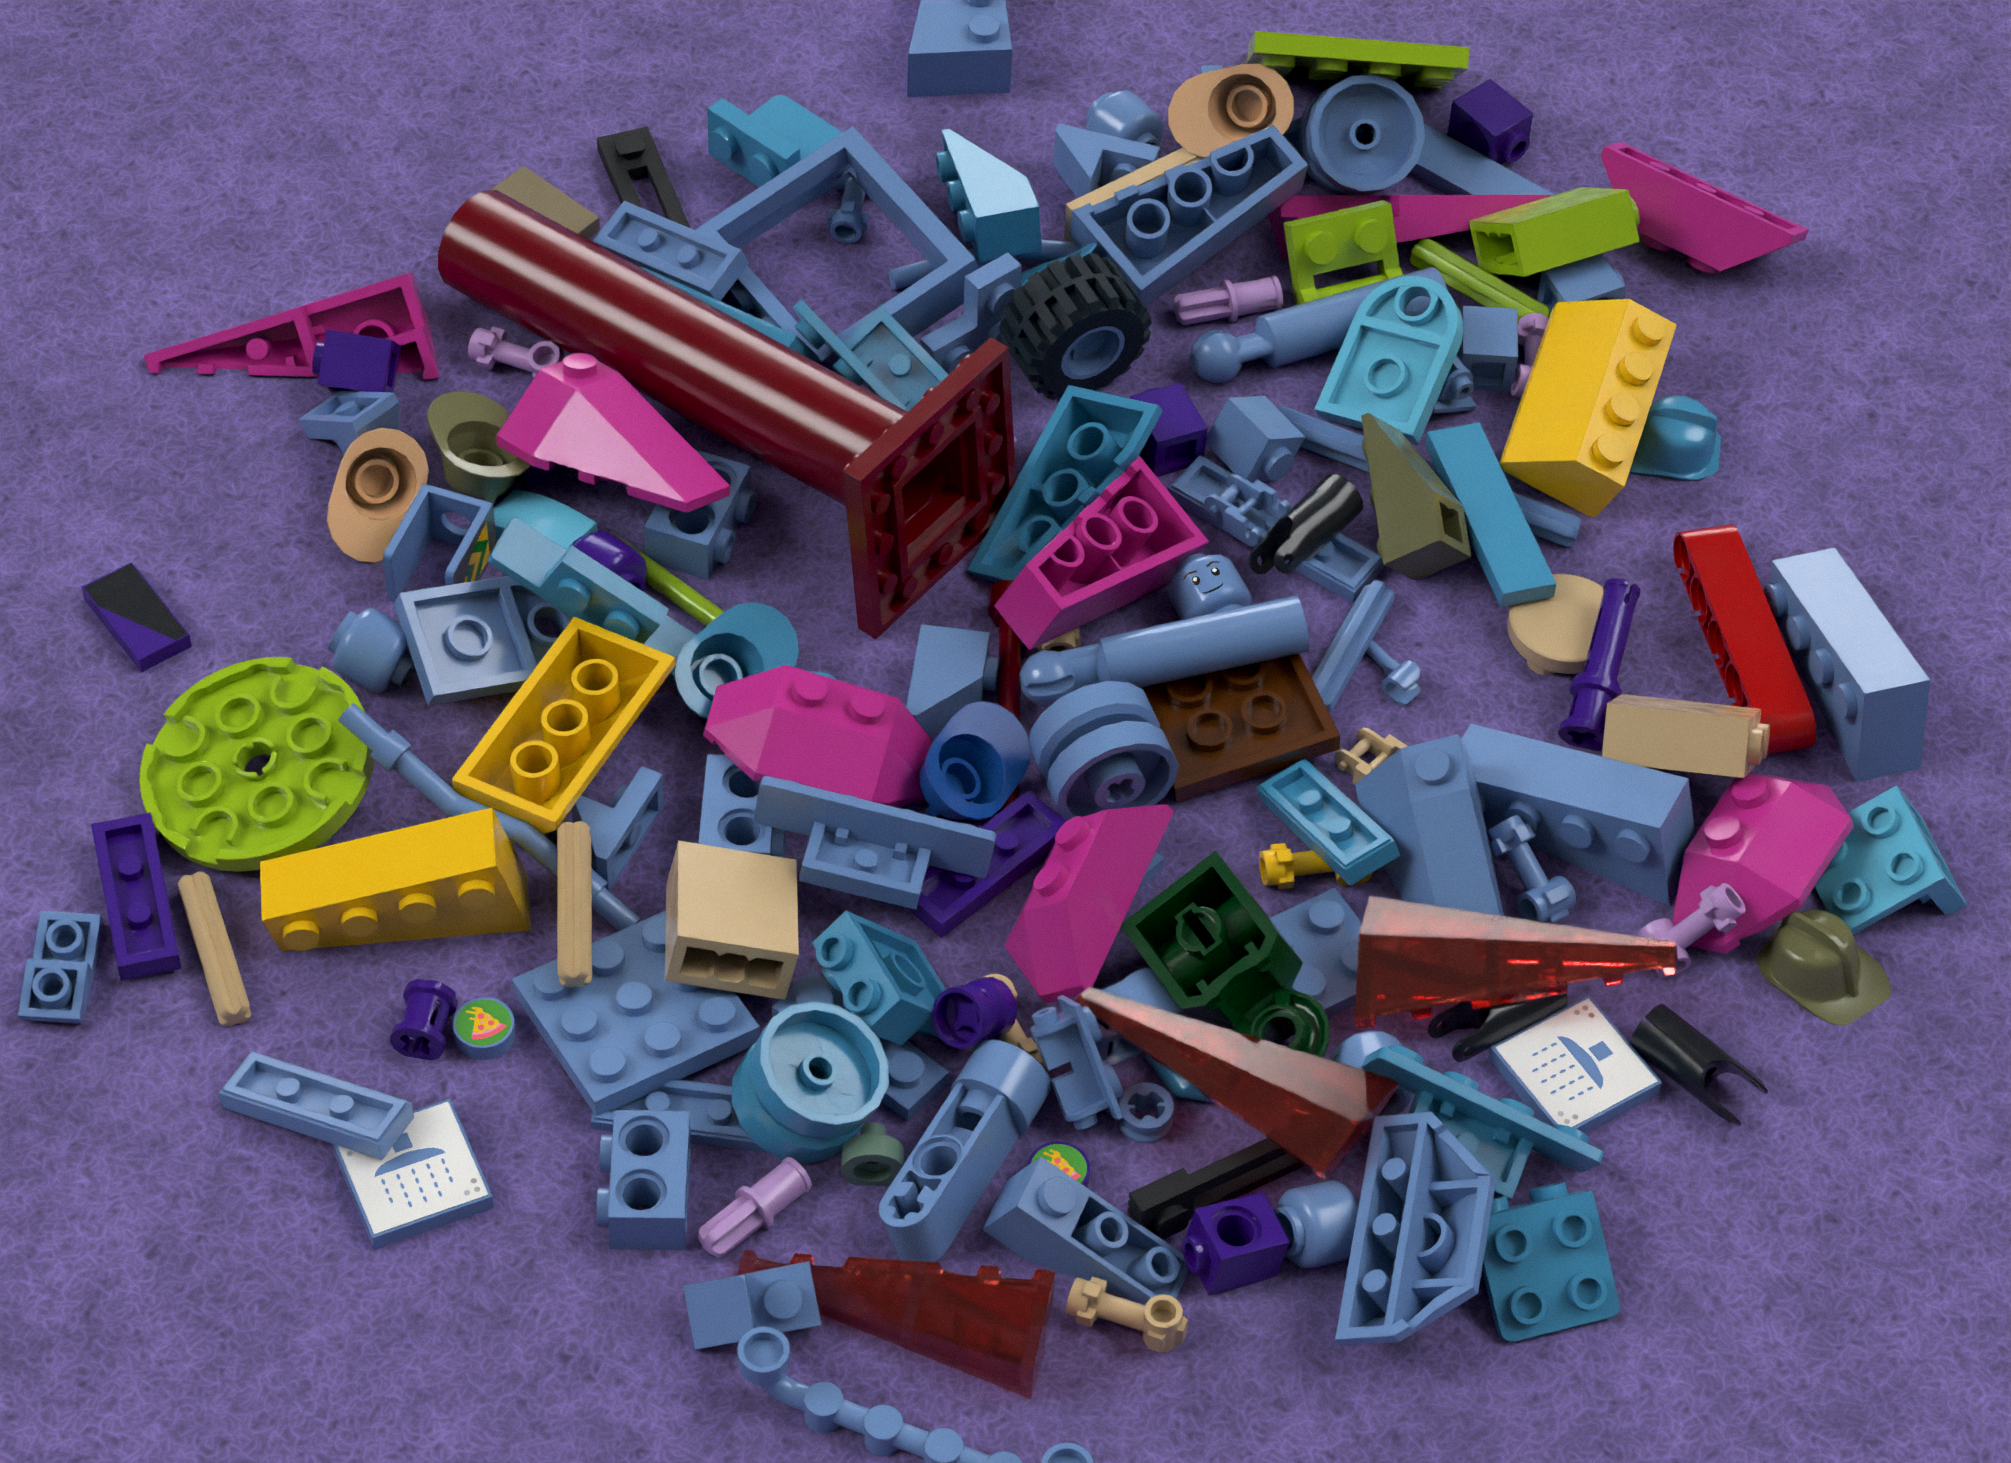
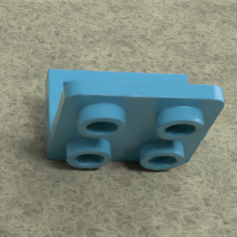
M785 95L772 97L750 115L724 98H720L707 108L709 154L758 187H761L843 133Z
M1558 1182L1529 1189L1531 1201L1509 1206L1507 1196L1493 1198L1482 1272L1497 1334L1501 1339L1515 1342L1611 1318L1618 1313L1620 1302L1593 1190L1568 1192L1566 1182Z

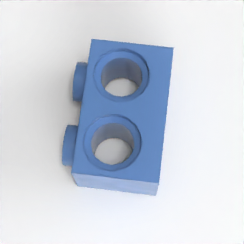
M696 450L730 485V496L688 513L656 504L644 526L645 555L663 567L709 580L718 562L726 564L730 559L736 541L735 530L740 522L747 524L751 520L756 508L757 492L751 490V466Z
M707 754L698 844L784 858L785 830L775 829L774 827L758 824L754 821L761 782L752 780L726 755Z
M614 1110L613 1135L601 1134L600 1172H610V1187L598 1188L597 1226H608L610 1249L686 1250L691 1158L690 1111ZM641 1152H653V1153H655V1154L650 1155V1156H638V1155H636V1154L641 1153ZM638 1205L652 1206V1208L647 1210L632 1209Z

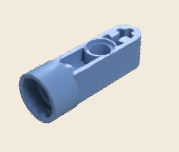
M986 1040L978 1044L952 1084L949 1096L882 1197L879 1204V1215L895 1252L903 1263L910 1266H925L937 1261L945 1254L1018 1137L1026 1132L1052 1090V1083L1047 1071L1035 1058L1024 1050L999 1040Z

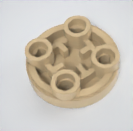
M1552 574L1557 583L1554 597L1510 605L1507 621L1509 638L1515 649L1527 660L1529 668L1535 673L1541 675L1581 673L1584 669L1604 592L1603 587L1584 577L1571 574Z

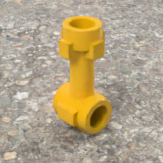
M1285 843L1271 844L1269 850L1259 852V870L1264 886L1277 885L1278 890L1293 888L1295 876L1334 871L1314 851L1291 853V849H1287ZM1335 872L1339 885H1349ZM1372 873L1352 885L1367 882L1372 877Z

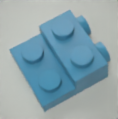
M845 911L812 942L816 948V958L820 965L823 966L821 968L822 973L827 981L836 990L843 993V1002L845 1007L850 1010L849 1012L861 1018L876 1036L901 1046L915 1033L924 1037L931 1034L940 1038L933 1026L932 1009L934 1001L946 988L915 940L849 911Z

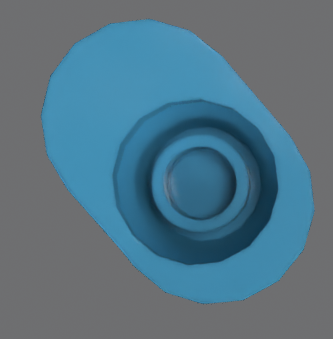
M1670 395L1658 399L1650 407L1629 473L1670 477L1687 481H1698L1712 476L1719 470L1721 436L1716 430V415L1710 413L1699 401L1687 396Z
M758 602L737 604L720 614L687 642L677 655L674 668L676 690L689 709L699 717L708 719L717 686L783 665L795 667L799 654L797 633L789 619L772 606Z

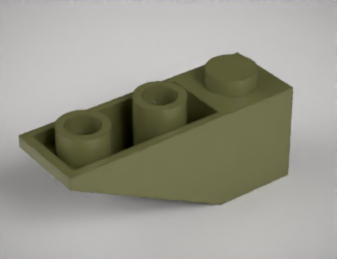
M1370 413L1361 415L1364 431L1362 450L1369 464L1372 484L1369 497L1376 511L1379 531L1377 549L1383 564L1412 580H1417L1471 558L1464 508L1399 429Z

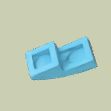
M513 490L493 508L497 541L507 524L515 517L566 550L578 538L598 532L597 523L563 503L537 493Z

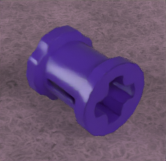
M416 979L409 982L404 989L403 998L406 1007L401 1023L396 1024L391 1031L390 1044L403 1056L432 1061L440 1058L444 1052L445 1038L442 1034L447 1017L452 1016L457 1009L458 1000L456 999V993L447 985L435 980Z

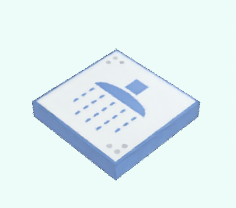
M1589 995L1491 1046L1488 1057L1522 1101L1533 1109L1534 1115L1538 1120L1552 1127L1557 1124L1570 1126L1583 1133L1595 1129L1658 1095L1662 1084L1661 1080Z
M450 1099L413 1111L414 1119L383 1160L332 1144L333 1152L373 1249L494 1208L493 1196Z

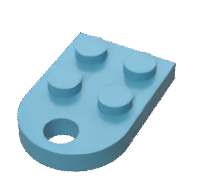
M1420 276L1398 277L1381 284L1369 293L1355 313L1315 406V411L1319 417L1363 430L1361 415L1370 413L1399 429L1409 442L1419 444L1463 338L1464 326L1462 315L1451 294L1438 282ZM1419 296L1431 298L1430 305L1424 313L1418 316H1408L1405 314L1406 306L1412 299Z

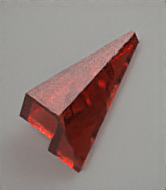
M1369 896L1359 931L1355 1005L1357 1028L1374 1027L1376 1016L1410 1011L1414 1020L1431 1017L1432 1007L1457 1002H1471L1473 1009L1565 994L1567 993L1568 983L1601 977L1605 986L1623 984L1625 973L1653 968L1663 969L1665 976L1675 975L1678 964L1677 944L1667 940Z
M1091 987L1085 989L1075 1000V1002L1081 1005V1008L1088 1006L1097 1020L1220 1108L1232 1113L1325 1181H1327L1361 1132L1366 1133L1374 1122V1117L1379 1115L1399 1087V1083L1382 1075Z
M744 1250L740 1260L738 1275L810 1261L819 1313L821 1315L1032 1399L1045 1355L1046 1327L1054 1299V1271L1037 1269L1031 1280L1001 1278V1271L998 1266L981 1265L976 1276H969L945 1271L938 1262L848 1257L843 1267L814 1265V1259L811 1254L795 1253L788 1264L761 1259L757 1257L754 1250Z

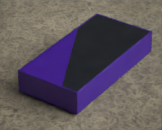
M132 562L82 586L84 600L140 672L192 647L190 634Z

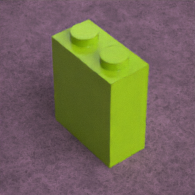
M1580 187L1469 220L1478 265L1493 274L1525 277L1640 242L1637 231L1640 222L1639 211L1635 201L1630 197L1628 189Z

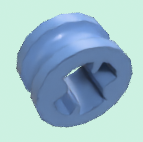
M1146 1082L1134 1084L1124 1090L1123 1096L1119 1099V1107L1123 1118L1117 1122L1121 1132L1128 1139L1145 1144L1158 1142L1166 1137L1172 1128L1174 1102L1171 1094L1157 1084ZM1152 1106L1157 1109L1156 1118L1150 1115H1146L1141 1120L1135 1118V1108L1145 1111Z

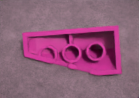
M571 354L566 356L561 362L541 368L497 434V446L531 466L550 471L555 467V463L578 470V480L593 485L599 482L600 479L620 482L627 485V494L629 496L685 513L730 496V485L619 372L597 361L594 356L589 354Z

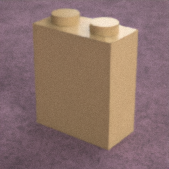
M1621 694L1607 703L1602 757L1648 768L1745 778L1756 765L1761 764L1762 759L1767 757L1770 724L1760 723L1761 709Z
M678 840L666 884L665 981L785 1000L799 956L797 860Z

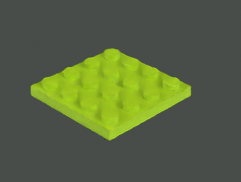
M1255 31L1248 43L1246 64H1263L1275 69L1282 77H1287L1292 68L1309 70L1308 79L1339 81V78H1342L1345 72L1360 73V75L1375 74L1393 81L1397 77H1412L1411 87L1442 89V86H1446L1450 81H1454V78L1468 69L1470 47Z

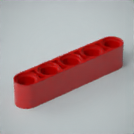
M1728 524L1677 532L1673 541L1674 561L1677 569L1683 568L1685 572L1679 574L1694 611L1700 610L1701 612L1697 619L1711 654H1718L1719 659H1714L1729 698L1735 697L1736 703H1731L1732 706L1761 709L1760 723L1770 724L1767 755L1813 748L1816 741V724L1812 707L1736 526Z

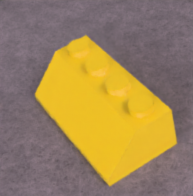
M1631 299L1557 302L1549 316L1499 461L1502 470L1587 516L1596 517L1625 487L1677 324Z
M574 616L452 778L453 789L461 796L530 823L542 834L555 831L676 665V658Z

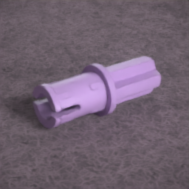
M1276 275L1234 284L1230 280H1223L1220 283V287L1176 295L1173 301L1176 320L1183 325L1228 318L1230 323L1236 322L1238 316L1269 310H1280L1282 308L1281 305H1283L1282 288Z
M786 1157L781 1161V1164L752 1187H740L735 1192L736 1199L698 1229L697 1237L703 1249L709 1255L723 1258L760 1227L767 1231L774 1224L773 1217L800 1195L807 1193L811 1189L812 1182L806 1170L795 1159Z

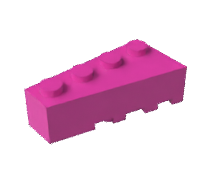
M1139 456L1118 479L1116 478L1105 488L1091 505L1082 510L1065 530H1062L1026 564L994 607L1028 650H1031L1169 585V582L1176 573L1178 564L1185 558L1200 553L1209 541Z

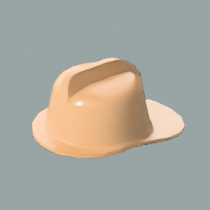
M1240 64L1209 71L1186 80L1174 92L1168 107L1169 127L1175 140L1185 150L1201 157H1208L1211 151L1272 125L1283 135L1289 129L1294 116V96L1288 82L1275 69L1263 64Z
M379 428L368 431L350 444L341 460L328 503L327 524L331 537L340 550L357 561L377 563L383 560L385 549L422 484H427L429 467L426 455L414 438L396 429Z

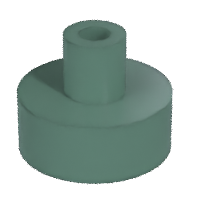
M871 1122L864 1124L861 1127V1135L850 1138L842 1146L841 1173L843 1178L853 1185L890 1186L904 1165L903 1145L897 1139L886 1135V1128L880 1123Z

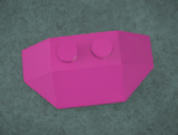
M1624 142L1604 146L1601 159L1612 188L1628 189L1630 197L1637 205L1640 216L1637 231L1642 234L1640 240L1657 250L1670 251V248H1673L1687 255L1686 262L1698 270L1715 274L1717 270L1729 269L1806 239L1809 229L1641 152Z
M788 665L716 687L703 736L711 744H718L727 758L752 780L761 782L764 776H770L843 795H852L859 799L896 808L912 802L916 804L927 802L920 789L919 772L933 741L899 698Z
M1749 773L1745 778L1735 777L1684 851L1672 924L1673 926L1677 925L1700 908L1698 903L1702 901L1701 892L1711 885L1718 887L1722 883L1730 885L1739 894L1746 911L1735 919L1737 925L1728 932L1719 931L1715 926L1690 944L1689 947L1726 954L1740 945V939L1764 931L1801 908L1854 827L1850 815L1831 788L1827 785Z
M1167 804L1108 809L1083 817L1076 816L1066 821L1056 833L1055 843L1041 870L1036 875L1033 887L1004 944L1038 996L1046 1004L1058 1001L1057 997L1061 995L1073 998L1090 993L1174 813Z

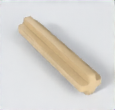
M582 821L575 823L564 822L557 829V974L560 984L567 988L574 986L585 987L592 980L591 834L589 825Z
M201 871L193 875H184L178 881L179 894L219 1023L225 1027H232L237 1023L243 1024L251 1017L250 1004L210 877Z

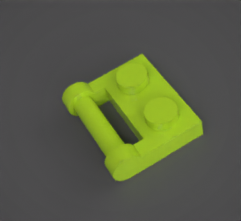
M1385 200L1283 223L1296 305L1403 275L1399 265L1392 205ZM1373 261L1377 262L1378 275L1323 288H1315L1313 275Z

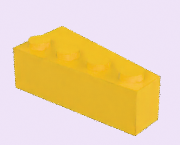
M492 807L260 862L262 922L281 951H306L313 948L531 930L527 871Z

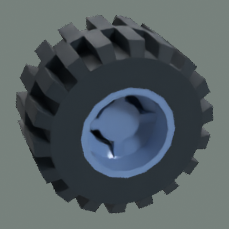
M1092 253L1087 254L1083 258L1080 254L1071 255L1064 261L1059 262L1056 260L1048 264L1047 268L1039 273L1036 271L1027 278L1029 281L1024 286L1018 287L1012 294L1013 301L1006 304L1002 312L1005 318L1000 322L999 331L1003 335L1001 339L1004 345L1009 347L1010 354L1032 387L1038 393H1043L1046 398L1052 400L1057 397L1061 398L1068 385L1093 391L1110 385L1115 378L1126 373L1131 368L1130 364L1141 356L1144 351L1142 345L1149 341L1151 334L1148 328L1152 324L1151 316L1119 268L1109 258L1104 257L1101 259L1098 254Z

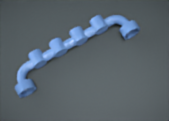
M771 1327L751 1329L741 1337L738 1343V1368L741 1375L750 1383L760 1385L765 1392L776 1400L803 1411L807 1426L815 1432L830 1433L839 1426L863 1434L866 1448L877 1456H890L901 1449L924 1458V1463H1023L1012 1452L1000 1451L990 1456L964 1446L961 1436L952 1429L938 1428L928 1432L903 1422L901 1413L890 1405H878L869 1409L845 1400L841 1390L833 1383L818 1382L809 1386L786 1375L790 1367V1345L785 1335L777 1329ZM1060 1443L1052 1446L1045 1452L1041 1463H1094L1089 1452L1074 1443Z

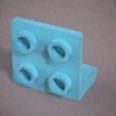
M1897 785L1848 812L1854 827L1815 885L1826 911L1841 918L1850 927L1853 935L1917 899H1920L1922 903L1932 899L1945 915L1954 913L1967 906L1921 814Z

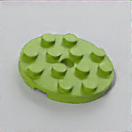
M265 657L247 660L208 675L186 690L170 705L163 714L167 720L158 733L153 745L147 743L144 749L140 766V792L147 813L151 812L153 824L163 839L181 856L196 864L221 871L242 872L260 870L261 861L312 850L326 843L354 813L365 795L373 774L375 760L370 757L373 751L338 721L343 712L352 703L356 704L366 713L360 700L351 687L332 671L323 666L318 670L294 663L292 658ZM262 754L271 755L267 765L262 768L264 774L258 776L257 772L244 771L247 763L252 758Z

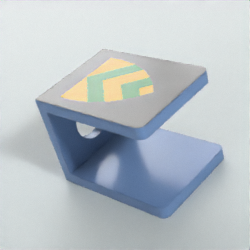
M423 483L383 554L388 600L395 602L398 594L403 592L433 537L460 545L446 569V585L480 580L489 564L488 557L496 545L493 503ZM451 511L463 515L470 521V528L462 529L453 525L446 518L445 512Z

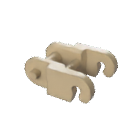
M1363 727L1356 734L1358 743L1350 751L1339 749L1334 754V760L1340 770H1346L1353 775L1352 783L1356 784L1397 750L1408 746L1390 734L1384 739L1371 729ZM1366 751L1377 756L1370 764L1360 759Z

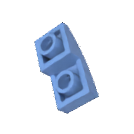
M40 911L33 959L27 958L18 1012L20 1020L82 1023L89 1001L105 923L101 914Z

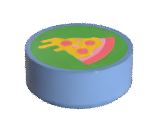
M489 997L475 998L464 1003L456 1011L453 1018V1033L456 1046L466 1056L479 1060L493 1059L504 1054L515 1040V1022L511 1009L502 1001Z

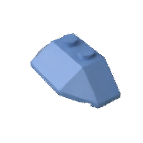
M1433 1112L1374 1117L1335 1340L1340 1346L1400 1342L1478 1294L1496 1181Z

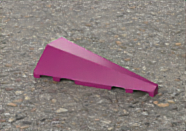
M1294 195L1268 214L1281 258L1282 260H1289L1283 224L1289 221L1385 200L1392 205L1396 243L1468 231L1470 230L1469 220L1550 197V195Z
M413 271L144 355L149 373H161L163 367L197 368V374H215L217 369H248V375L319 377V375H315L312 372L313 354L317 342H325L326 330L329 329L393 340L401 346L397 373L422 374V379L429 380L440 377L428 316Z

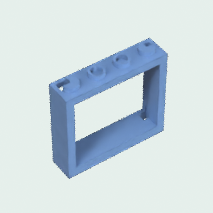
M853 126L695 229L700 233L740 249L851 176L935 268L934 271L882 305L912 337L964 304L965 276L978 269L975 257ZM747 266L727 292L735 308L745 313L750 312L754 317L797 335L819 356L820 365L839 374L833 367L839 360L825 344L818 350L811 346L794 327L798 322ZM877 309L837 334V336L844 342Z

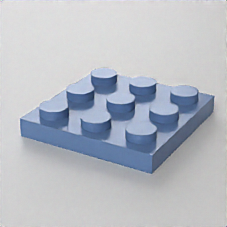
M666 910L593 942L592 980L585 987L574 986L567 988L562 986L557 974V959L512 978L513 993L596 1116L607 1111H613L660 1089L662 1085L672 1080H680L750 1048L757 1042L760 1036V1026L735 992L665 981Z

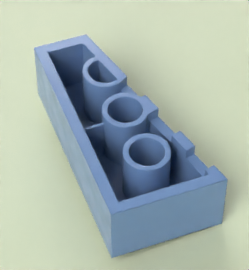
M921 0L908 52L907 97L1010 93L1012 44L1006 1Z
M1836 548L1772 560L1770 584L1765 586L1764 594L1773 616L1776 618L1855 781L1859 782L1921 769L1930 688L1929 677Z
M1475 724L1469 725L1461 740L1472 759L1485 826L1493 828L1518 814L1524 824L1528 823L1535 834V837L1527 841L1528 845L1668 906L1671 905L1678 892L1684 851L1695 836L1688 778Z

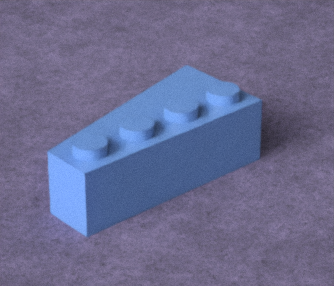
M1272 125L1211 151L1210 156L1187 166L1182 163L1164 171L1163 176L1137 187L1133 184L1114 192V197L1093 206L1091 203L1072 210L1070 235L1081 248L1095 242L1097 246L1091 253L1098 254L1101 259L1107 257L1112 260L1146 307L1303 188L1308 164L1279 130Z

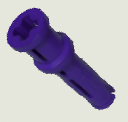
M1612 578L1604 583V592L1583 672L1578 673L1571 681L1570 694L1573 696L1568 719L1561 722L1558 730L1559 737L1569 745L1594 751L1603 749L1607 703L1622 694L1617 678L1637 599L1641 593L1640 588L1635 583L1630 586L1629 593H1626L1629 585L1628 580Z

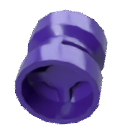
M982 977L966 985L948 988L938 995L932 1009L933 1026L938 1036L947 1045L954 1048H968L984 1040H991L1006 1034L1015 1024L1017 1015L1016 1000L1011 989L1003 981L994 977Z

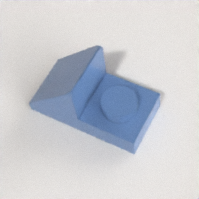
M1058 123L1055 130L1053 166L1074 195L1079 198L1100 188V185H1106L1158 160L1160 147Z
M340 390L298 420L308 438L332 440L334 443H337L344 456L350 444L365 432L379 428L399 430V401L396 395L391 392Z
M644 766L640 767L629 786L623 784L618 788L613 797L611 807L582 795L572 807L573 823L582 821L590 827L591 868L608 882L605 888L609 892L664 809L663 774Z
M810 1261L683 1286L695 1349L739 1342L746 1332L757 1327H771L783 1333L822 1325Z

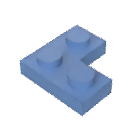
M1009 253L966 275L963 315L920 338V345L948 374L957 368L959 362L966 355L973 354L990 337L1004 344L1001 339L1003 335L999 331L1000 322L1005 318L1002 312L1005 305L1013 301L1012 294L1021 286L1022 265Z

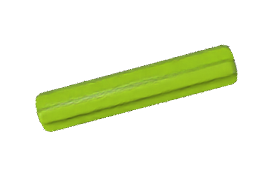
M1422 238L1414 245L1410 257V263L1419 270L1435 267L1442 275L1447 286L1484 307L1517 309V324L1523 316L1530 313L1543 314L1549 319L1552 311L1549 306L1434 240Z

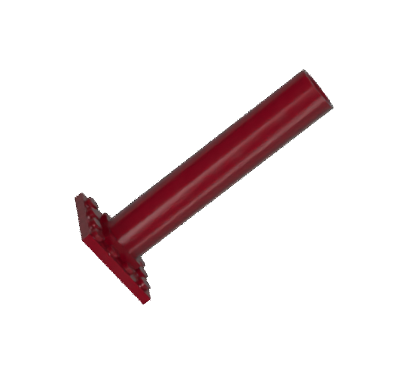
M497 190L481 191L469 198L454 213L443 233L438 250V271L443 283L541 338L554 343L570 354L585 353L594 356L597 361L619 372L640 393L846 506L858 629L875 640L985 538L1016 481L1009 347L991 337L973 354L966 355L959 362L957 368L936 387L929 388L921 400L907 412Z

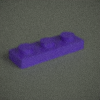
M1028 790L980 827L997 834L986 878H978L929 866L924 878L917 909H907L941 938L1047 857L1055 843L1056 833L1066 821Z
M151 812L91 824L120 980L123 981L181 969Z

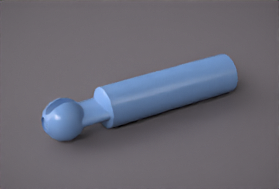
M1429 267L1261 315L1256 319L1255 330L1252 333L1234 337L1222 330H1209L1198 336L1191 347V366L1196 374L1212 383H1225L1238 374L1243 363L1262 358L1271 368H1277L1326 354L1341 348L1358 307L1366 296L1381 284L1398 277L1420 276L1432 279L1441 284L1447 291L1448 289L1440 272L1435 267ZM1419 296L1412 299L1406 306L1405 314L1413 310L1418 311L1419 314L1424 313L1430 305L1431 298Z
M1293 595L1100 637L1096 644L1060 652L1041 650L1029 656L1021 668L1019 677L1023 694L1031 702L1041 707H1049L1066 694L1083 686L1100 682H1129L1139 688L1308 652L1310 649L1309 633L1299 597Z

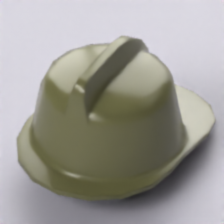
M454 391L440 395L431 402L427 413L429 429L441 452L442 472L446 483L464 495L473 496L476 499L494 504L496 497L509 491L516 476H520L527 471L530 464L497 446V434L510 415L504 407L491 398L474 392Z
M1824 910L1794 911L1784 917L1782 923L1778 925L1756 956L1760 972L1768 982L1787 994L1812 1015L1833 1025H1848L1888 1000L1891 995V985L1885 970L1870 954L1856 944L1850 927L1841 918Z

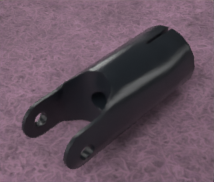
M1327 475L1282 516L1268 531L1265 538L1251 551L1249 557L1251 569L1257 574H1265L1275 566L1279 572L1287 574L1294 571L1303 561L1313 558L1362 512L1363 500L1355 486L1340 475ZM1259 555L1262 559L1261 565H1259L1257 562Z
M1538 961L1436 1015L1428 1025V1035L1432 1038H1440L1456 1029H1478L1460 1039L1452 1050L1453 1059L1457 1062H1463L1566 1008L1568 1004L1567 991L1553 967L1550 968V965L1545 961Z
M1664 1004L1657 1005L1645 1016V1019L1654 1025L1653 1027L1642 1019L1632 1034L1630 1045L1636 1052L1714 1113L1732 1124L1740 1126L1741 1122L1707 1093V1088L1713 1079L1727 1072L1737 1074L1764 1094L1768 1093L1764 1083L1753 1072Z

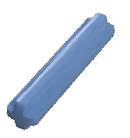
M1374 580L1371 585L1367 584L1363 587L1312 677L1328 712L1332 711L1395 600L1394 591L1385 587L1384 582L1380 580Z

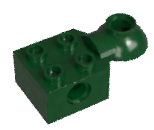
M1216 850L1121 924V928L1181 1010L1206 1037L1234 1033L1235 1056L1241 1069L1254 1080L1271 1085L1295 1083L1310 1075L1323 1061L1330 1043V1022L1323 1006L1309 994L1291 990L1302 967V960ZM1295 1036L1287 1047L1278 1050L1280 1044L1285 1039Z

